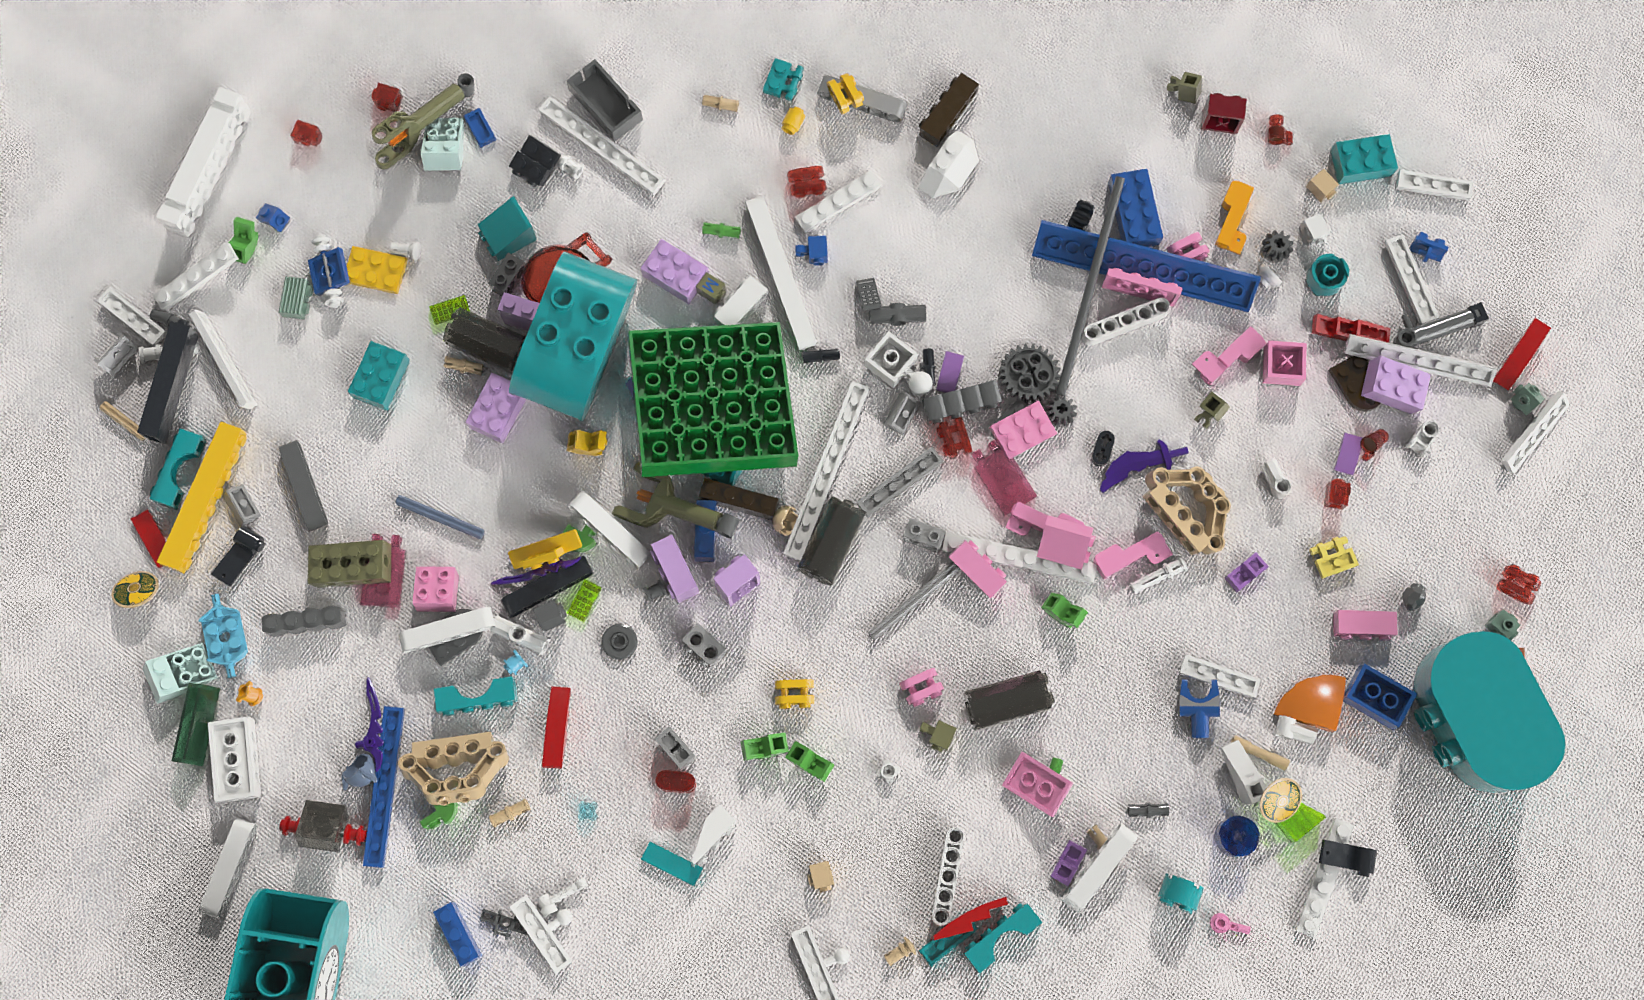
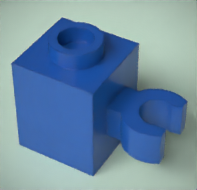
M808 236V246L795 245L796 257L809 255V264L815 266L828 263L827 236Z

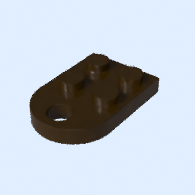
M1352 356L1331 367L1328 371L1348 403L1354 409L1363 412L1372 411L1381 403L1375 401L1373 405H1369L1365 400L1366 397L1361 396L1369 361L1366 358Z

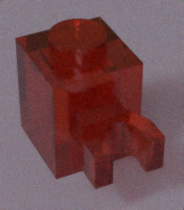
M1342 479L1331 480L1326 485L1324 507L1340 510L1346 508L1351 493V484L1345 483V480Z

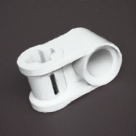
M1434 421L1423 423L1408 441L1405 448L1407 450L1411 449L1419 454L1420 458H1423L1439 433L1438 424ZM1425 427L1431 430V435L1425 432Z

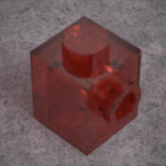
M379 82L377 87L373 89L371 96L378 109L393 112L398 110L403 98L398 88Z

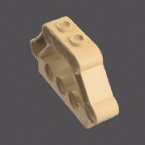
M1198 466L1184 470H1167L1161 467L1146 475L1145 483L1150 490L1142 497L1190 555L1200 553L1201 551L1209 555L1219 552L1224 548L1225 539L1223 537L1226 517L1230 511L1231 504L1225 496V492L1214 483L1209 473ZM1191 474L1194 475L1195 481L1192 479ZM1156 475L1160 478V482L1156 480ZM1186 486L1194 491L1195 499L1198 502H1203L1206 506L1205 526L1192 518L1191 510L1186 506H1182L1179 502L1178 494L1170 491L1167 487ZM1165 498L1169 500V505L1166 503ZM1216 503L1219 505L1220 510L1216 508ZM1178 512L1181 514L1182 520L1179 519ZM1190 527L1193 528L1194 535L1191 533ZM1210 540L1213 541L1214 548L1211 546Z
M491 732L412 742V753L401 756L398 766L403 777L411 780L423 792L429 804L445 806L456 802L466 803L483 797L486 787L498 771L509 762V756L502 742L494 741ZM463 762L477 764L465 778L450 776L444 781L434 779L424 769L425 767L439 769L447 764L456 767Z

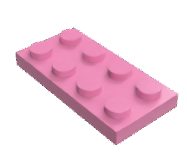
M1109 268L1102 284L1104 289L1150 301L1157 298H1165L1169 301L1170 306L1173 307L1182 292V287H1178L1175 283H1163L1156 278L1148 279L1141 277L1137 273H1125L1119 268Z

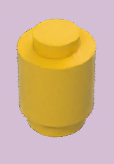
M796 106L789 108L781 123V129L789 135H794L795 132H798L806 117L804 111Z

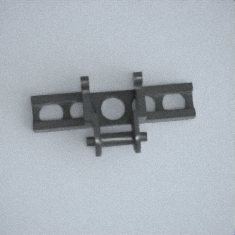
M486 909L482 910L479 920L496 925L495 929L492 930L494 932L493 936L499 934L505 936V940H507L508 937H511L510 931L529 936L527 932L522 931V925L516 916L513 919L501 915L502 910L500 909L498 913ZM485 913L491 914L489 920L484 918ZM505 918H508L510 920V924L508 926L503 925V920ZM516 923L520 925L518 929L515 928ZM499 926L507 928V932L498 930Z

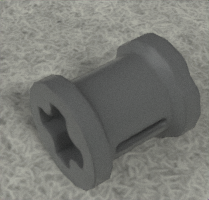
M658 580L656 584L648 588H643L650 603L662 595H668L661 580Z

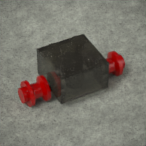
M306 800L301 817L297 821L292 820L291 816H286L281 820L279 826L283 836H287L289 832L295 833L298 847L332 852L339 851L342 838L344 844L356 841V845L361 846L363 842H366L367 830H365L364 826L353 829L351 824H347L349 815L346 805Z

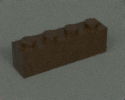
M962 72L958 77L952 79L949 90L941 94L940 102L932 106L928 118H924L919 124V136L938 147L978 92L979 83Z
M704 478L699 494L700 500L716 501L717 506L771 521L779 505V499L776 497Z

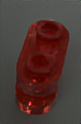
M810 166L788 171V181L794 183L789 187L791 196L803 198L810 194L822 195L827 190L826 181L820 179L824 176L823 167Z
M962 417L953 419L954 425L949 426L948 422L944 421L939 423V427L936 428L939 439L942 438L944 445H942L944 455L950 459L958 457V450H962L964 455L972 453L971 443ZM951 433H957L959 443H954Z
M1514 564L1505 566L1502 575L1506 580L1499 579L1496 588L1519 602L1531 605L1536 597L1531 591H1538L1542 584L1539 577L1522 571L1521 567Z
M662 770L655 779L656 785L664 792L689 794L695 790L697 785L696 779L689 772Z

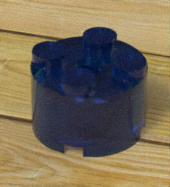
M1233 816L1224 819L1219 823L1214 833L1217 847L1229 857H1242L1251 854L1257 848L1260 838L1257 825L1249 818L1243 816ZM1239 833L1240 837L1238 840H1235V834Z

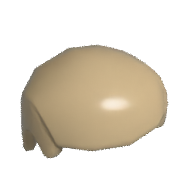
M783 505L777 509L772 520L776 532L785 536H789L792 533L798 515L793 512V510L796 511L795 508L790 505Z

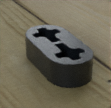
M1102 431L1097 437L1091 456L1092 463L1095 466L1102 467L1106 465L1110 458L1115 442V437L1110 431ZM1108 436V440L1111 442H1107L1104 447L1102 446L1103 440L1101 438ZM1100 451H1104L1102 457L1105 459L1099 462L1096 456L1099 455Z

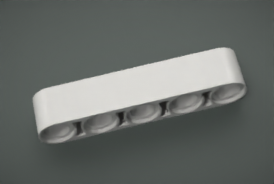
M1157 298L1089 324L1082 334V341L1088 346L1096 345L1161 320L1169 311L1170 303L1165 298ZM1156 306L1163 307L1164 311H1158ZM1139 313H1145L1147 318L1140 317ZM1122 319H1127L1130 322V324H1124L1122 322ZM1104 326H1111L1113 331H1107ZM1093 332L1096 337L1090 338L1087 333Z
M581 491L568 505L569 509L632 567L639 569L651 555L645 546L585 492Z
M484 607L399 632L398 635L403 653H409L495 627L491 607Z
M236 818L233 822L200 904V913L220 919L224 914L255 836L257 824L240 818Z
M1120 823L1070 886L1061 901L1075 912H1081L1135 843L1138 835Z
M958 827L950 828L944 838L931 913V920L937 926L946 925L951 917L964 842V833ZM956 831L959 833L960 839L958 842L950 840V832ZM948 851H953L956 854L954 862H949L946 859ZM944 871L952 873L953 879L951 882L943 880L942 875ZM941 891L949 893L950 898L946 903L941 902L939 899ZM938 911H943L946 915V920L943 923H939L935 919Z

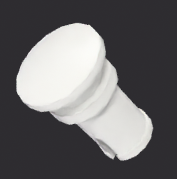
M392 242L390 248L394 249L390 250L391 254L404 255L406 258L412 257L413 261H417L420 256V244L417 242L414 244L408 243L407 245Z

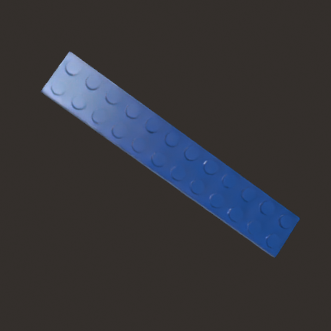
M1041 220L1032 256L1090 271L1100 235ZM1110 237L1099 274L1106 275L1109 268H1119L1125 273H1137L1144 278H1156L1163 283H1175L1178 287H1182L1181 295L1245 312L1250 311L1261 280V276Z

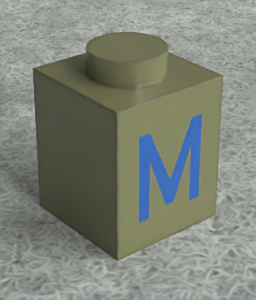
M707 272L696 286L697 293L715 305L718 300L722 301L726 295L725 283Z

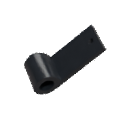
M241 526L233 537L234 545L211 573L213 577L229 587L236 581L256 553L262 551L265 546L264 537L246 526Z
M1322 839L1319 863L1356 870L1357 875L1369 877L1370 873L1374 874L1378 850Z

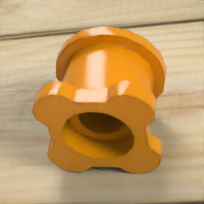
M248 681L246 684L240 685L236 701L240 703L244 700L250 706H255L262 701V689L252 687L253 683Z

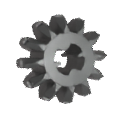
M1274 230L1272 234L1268 233L1265 236L1266 239L1262 240L1263 247L1261 251L1267 252L1265 258L1270 256L1271 262L1275 259L1278 262H1281L1283 258L1288 259L1289 254L1293 252L1291 246L1294 244V241L1288 240L1290 235L1284 236V231L1278 234Z
M1056 395L1055 400L1049 399V405L1045 406V410L1048 411L1046 412L1047 416L1051 417V423L1056 422V427H1059L1060 423H1062L1063 427L1067 426V422L1072 424L1074 421L1072 417L1077 416V413L1074 411L1077 405H1071L1073 399L1067 401L1066 395H1063L1062 399ZM1059 408L1063 409V414L1058 413Z

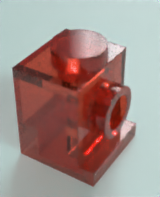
M300 120L296 121L290 135L296 144L300 142L305 146L313 145L317 147L322 141V132L319 127Z

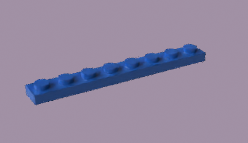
M384 706L381 725L383 732L380 733V738L384 744L378 747L383 752V759L380 769L375 772L377 783L373 785L363 866L384 868L405 708Z

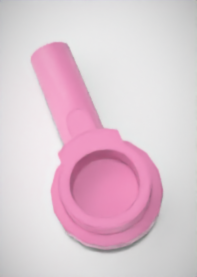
M1223 913L1214 914L1210 919L1211 929L1216 933H1225L1227 930L1250 934V926L1230 922L1229 918Z

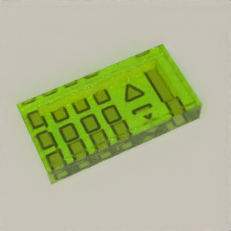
M465 295L429 306L435 325L471 314Z
M584 579L567 614L585 622L602 587Z

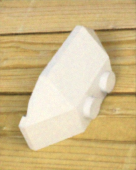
M957 130L950 135L929 165L918 189L932 198L959 191L979 162L973 140Z

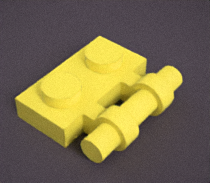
M1346 536L1332 538L1327 543L1323 544L1321 542L1309 549L1312 556L1319 554L1321 557L1314 561L1321 579L1359 566L1352 547L1344 550L1343 545L1348 543ZM1336 549L1337 553L1328 555L1327 550Z

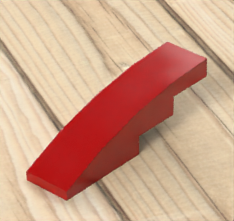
M1316 314L1313 316L1311 333L1347 341L1349 334L1389 343L1391 328L1360 319L1352 321L1342 317L1331 318Z
M1534 318L1503 362L1493 382L1509 391L1534 356L1551 327Z
M551 686L543 748V768L562 769L571 698V688Z
M1003 897L982 904L963 913L931 936V940L934 941L973 931L972 922L991 918L989 910L1008 905L1007 898Z

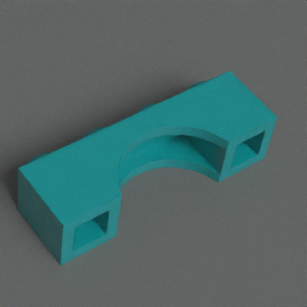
M179 429L178 433L173 437L171 450L165 456V464L158 472V480L150 490V500L174 510L178 509L184 492L177 484V471L185 461L200 458L207 442L205 438L184 429Z
M512 676L492 679L488 691L477 698L462 696L455 686L434 688L436 712L442 714L443 717L453 716L454 712L457 711L472 713L476 708L491 710L494 709L493 706L495 705L510 707L513 706L514 702H518L516 682Z
M1020 902L1012 909L1013 914L1008 918L1006 915L1001 917L996 922L998 926L993 930L990 928L985 930L980 935L982 939L977 943L973 940L964 947L966 951L963 954L977 973L980 974L995 962L994 945L1000 935L1007 931H1017L1023 935H1028L1043 923L1028 903L1022 905Z

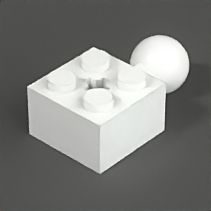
M889 331L865 358L864 366L893 389L903 377L909 381L910 390L919 396L929 393L933 386L932 378L928 373L923 371L914 372L911 369L917 361L918 353Z

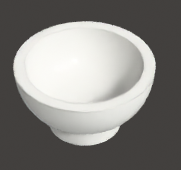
M1264 263L1259 269L1260 283L1265 288L1269 286L1275 287L1282 283Z

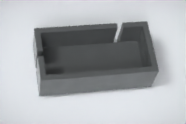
M596 59L582 68L585 81H583L580 71L566 80L569 91L614 142L643 121L642 112L631 99L629 100V96Z

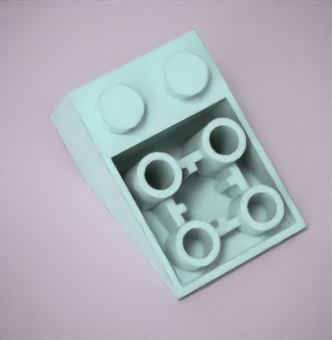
M437 118L425 127L421 148L424 171L461 170L463 162L464 118Z
M203 643L145 661L142 669L157 704L174 699L218 678L212 663L206 660L208 659V654Z

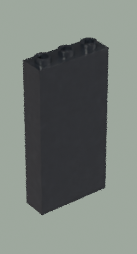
M177 320V322H170L137 431L144 438L163 444L167 443L196 347L195 345L199 337L194 329H192V326L186 321Z

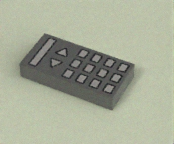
M875 279L857 280L856 286L863 311L881 308Z

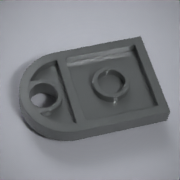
M457 609L456 612H451L442 619L470 612L472 610ZM483 631L428 648L438 664L442 666L475 645L481 639Z

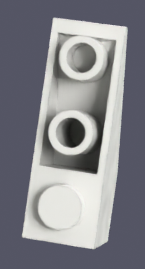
M1239 740L1220 747L1241 802L1254 804L1260 801L1266 787L1262 777Z
M720 804L705 818L691 862L693 867L697 863L701 865L708 858L706 854L711 849L715 851L722 844L721 838L725 834L727 836L731 835L736 829L734 826L736 820Z

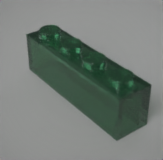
M188 683L172 762L203 767L209 742L208 722H213L220 688Z

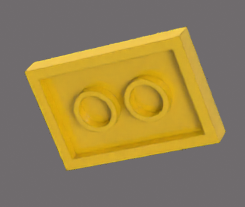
M352 246L347 263L349 284L398 294L408 259Z

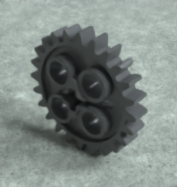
M1025 343L1023 349L1017 345L1016 351L1011 348L1010 355L1006 353L1004 356L1005 360L1001 361L1002 366L999 368V372H1001L999 379H1004L1001 386L1007 385L1005 392L1012 391L1011 397L1018 395V401L1022 397L1025 398V403L1029 399H1032V402L1035 403L1036 398L1043 401L1044 396L1049 398L1050 392L1054 393L1055 387L1059 384L1057 380L1060 379L1061 375L1058 374L1060 367H1056L1058 360L1052 361L1054 354L1048 356V349L1044 352L1041 351V345L1038 349H1035L1034 344L1031 345V348H1028ZM1030 360H1036L1038 364H1033ZM1019 366L1022 370L1018 371L1015 370L1013 367ZM1038 376H1044L1046 380H1040ZM1026 382L1029 384V387H1024L1021 383Z

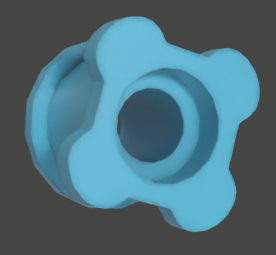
M514 650V655L507 660H503L506 663L503 667L510 675L512 673L517 675L516 672L523 666L528 667L523 658Z

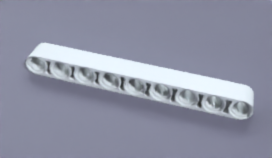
M760 196L745 201L747 212L799 351L817 345L815 335L764 197Z

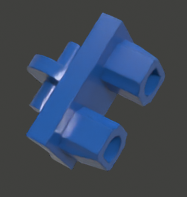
M1424 232L1416 235L1409 247L1410 251L1423 256L1422 262L1426 263L1428 259L1441 262L1449 248L1445 246V240L1440 238L1435 239V241L1429 240L1428 234Z

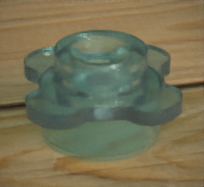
M581 801L578 805L580 808L579 820H597L596 809L598 808V803L595 801L591 803Z

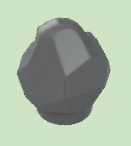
M1413 583L1402 593V599L1407 610L1418 609L1424 604L1426 588L1423 585Z

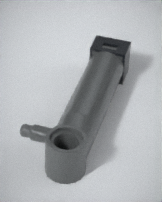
M1482 302L1471 305L1465 310L1413 327L1408 315L1404 314L1401 317L1405 328L1393 338V344L1411 348L1469 327L1471 329L1483 325L1489 317ZM1402 337H1405L1408 340V343L1404 342L1402 340Z

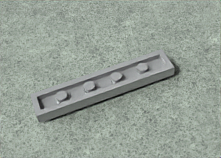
M932 446L858 500L856 504L866 517L869 518L943 464L944 460Z

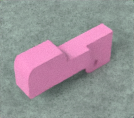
M1249 327L1218 358L1212 352L1206 351L1192 365L1201 373L1200 378L1206 384L1211 385L1237 359L1248 363L1265 346L1266 342L1253 327Z
M1019 501L1013 505L1010 512L1011 516L1005 527L1006 529L1021 536L1027 535L1031 527L1043 533L1048 515ZM1061 513L1057 517L1060 519L1084 525L1082 521L1077 520L1065 513Z
M1157 531L1125 550L1114 544L1097 554L1093 562L1097 565V570L1101 577L1106 579L1144 556H1147L1152 564H1158L1173 554L1165 543L1162 534Z

